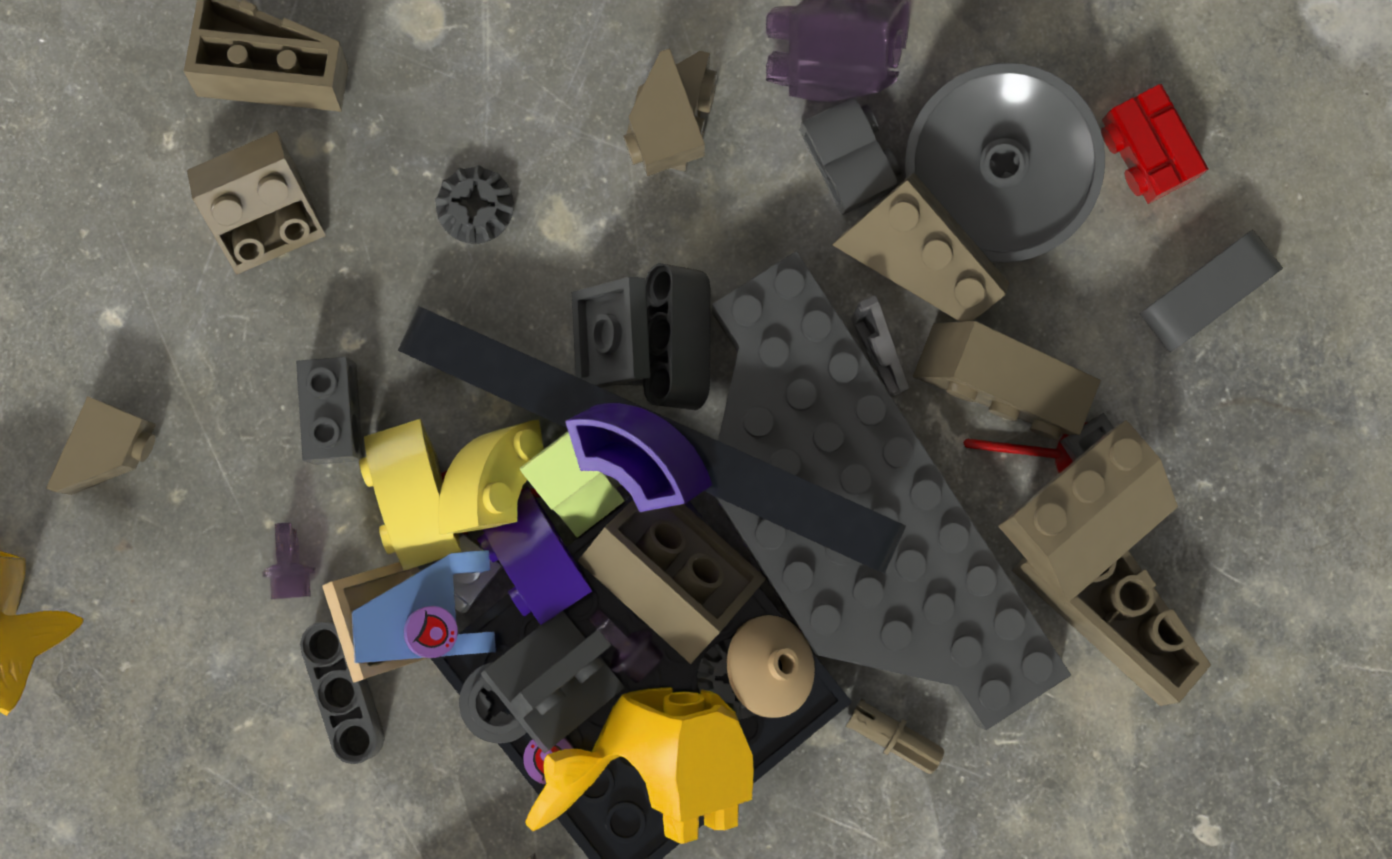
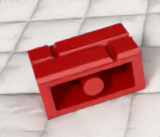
M1158 84L1138 96L1115 106L1102 119L1105 126L1101 128V134L1106 146L1113 154L1118 152L1121 154L1128 167L1124 175L1129 188L1136 196L1143 195L1147 204L1195 181L1209 170L1162 84Z

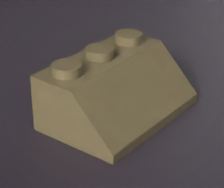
M1125 420L1101 437L998 527L1064 604H1067L1171 514L1178 505L1161 459L1132 425Z
M632 500L604 527L578 560L585 569L690 664L722 631L767 579L685 504L639 512L634 500Z

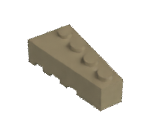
M1129 550L1067 604H1064L1025 557L1011 570L1159 706L1180 703L1211 666V663L1173 609L1169 610L1154 588L1157 585L1146 569L1142 570Z

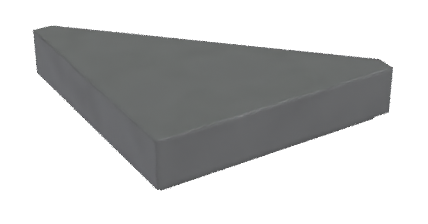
M873 295L859 302L851 321L889 394L895 396L907 390L909 386L876 295Z

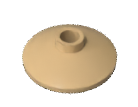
M760 616L744 623L734 634L727 653L728 678L738 700L751 712L768 718L789 715L803 705L812 689L815 672L813 654L803 633L793 623L779 616ZM779 658L782 663V671L779 669L778 666Z

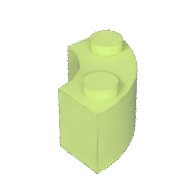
M568 431L520 467V471L549 508L553 509L576 537H579L625 502L617 489L621 484L616 479L599 471H580Z

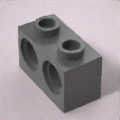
M347 357L296 361L302 460L313 465L359 461V459L363 458L357 364Z

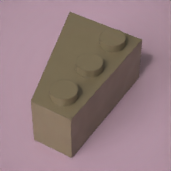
M197 0L184 66V73L197 97L342 111L349 67L340 41L289 19L283 18V20L268 15L259 11L256 5L245 0H241V2L236 0Z
M914 172L843 232L832 244L960 322L977 319L1006 295L1009 286L1006 278Z
M976 321L933 323L913 374V378L944 389L947 393L957 398L989 407V412L1011 421L1020 419L1032 424L1030 428L1032 432L1053 440H1058L1060 434H1081L1101 382L1100 379Z

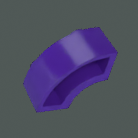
M606 403L594 405L565 421L580 471H599L616 479L631 494L639 512L685 504L712 486L708 471L695 448L674 426L652 412L627 404Z
M526 487L520 493L517 502V522L484 529V534L477 538L482 549L489 550V559L493 563L499 560L515 587L510 589L508 593L523 616L532 612L540 625L592 592L587 577L565 545L554 523L529 487Z

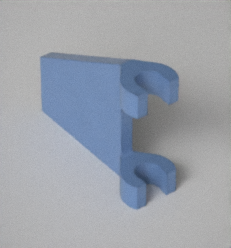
M489 550L451 553L353 610L351 614L354 663L424 658L414 654L405 642L404 626L408 617L420 608L437 606L447 610L456 621L453 576L454 574L490 571ZM495 633L458 634L452 649L442 656L496 652Z

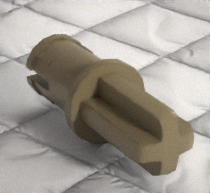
M861 698L845 727L853 729L883 747V754L888 755L892 752L927 774H932L938 768L945 752L942 747L905 726L907 720L902 718L898 722Z

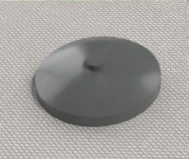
M995 63L973 68L958 75L942 86L928 100L916 118L910 132L905 156L906 178L913 172L917 175L990 261L1014 262L1047 253L1070 238L1081 227L1094 208L1101 191L1105 173V149L1101 130L1092 110L1073 87L1061 78L1038 67L1019 63Z

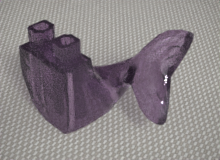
M802 0L797 6L773 7L766 17V34L768 38L789 40V53L773 51L768 56L766 81L788 86L789 96L824 102H834L875 94L886 89L896 82L899 76V71H890L889 68L896 69L898 67L902 49H906L911 0Z

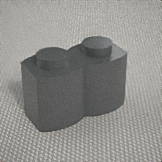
M854 96L801 122L799 130L842 215L890 193L898 185L896 176L901 174L899 164L893 152L889 148L882 150L877 142L874 133L879 131V126L872 110L867 104L861 107Z

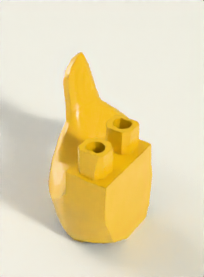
M0 550V713L7 716L15 708L22 696L35 657L67 639L80 628L84 618L67 611H40L16 615L26 575V558Z
M654 688L622 694L613 706L592 752L582 749H564L546 755L544 759L546 786L532 806L525 823L532 831H535L558 818L595 782L610 761L622 756L638 770L645 781L651 807L663 813L665 836L678 843L685 844L698 839L699 816L704 815V825L713 830L725 831L738 826L739 804L752 800L753 754L735 711L714 692L701 690V694L694 692L673 693L672 688Z

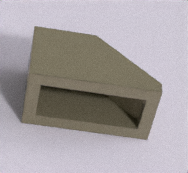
M670 48L659 53L629 115L631 133L623 135L633 165L642 162L647 176L705 156V143Z
M87 396L46 488L57 493L72 495L135 470L139 461L144 462L153 449L155 435L152 432L156 424Z

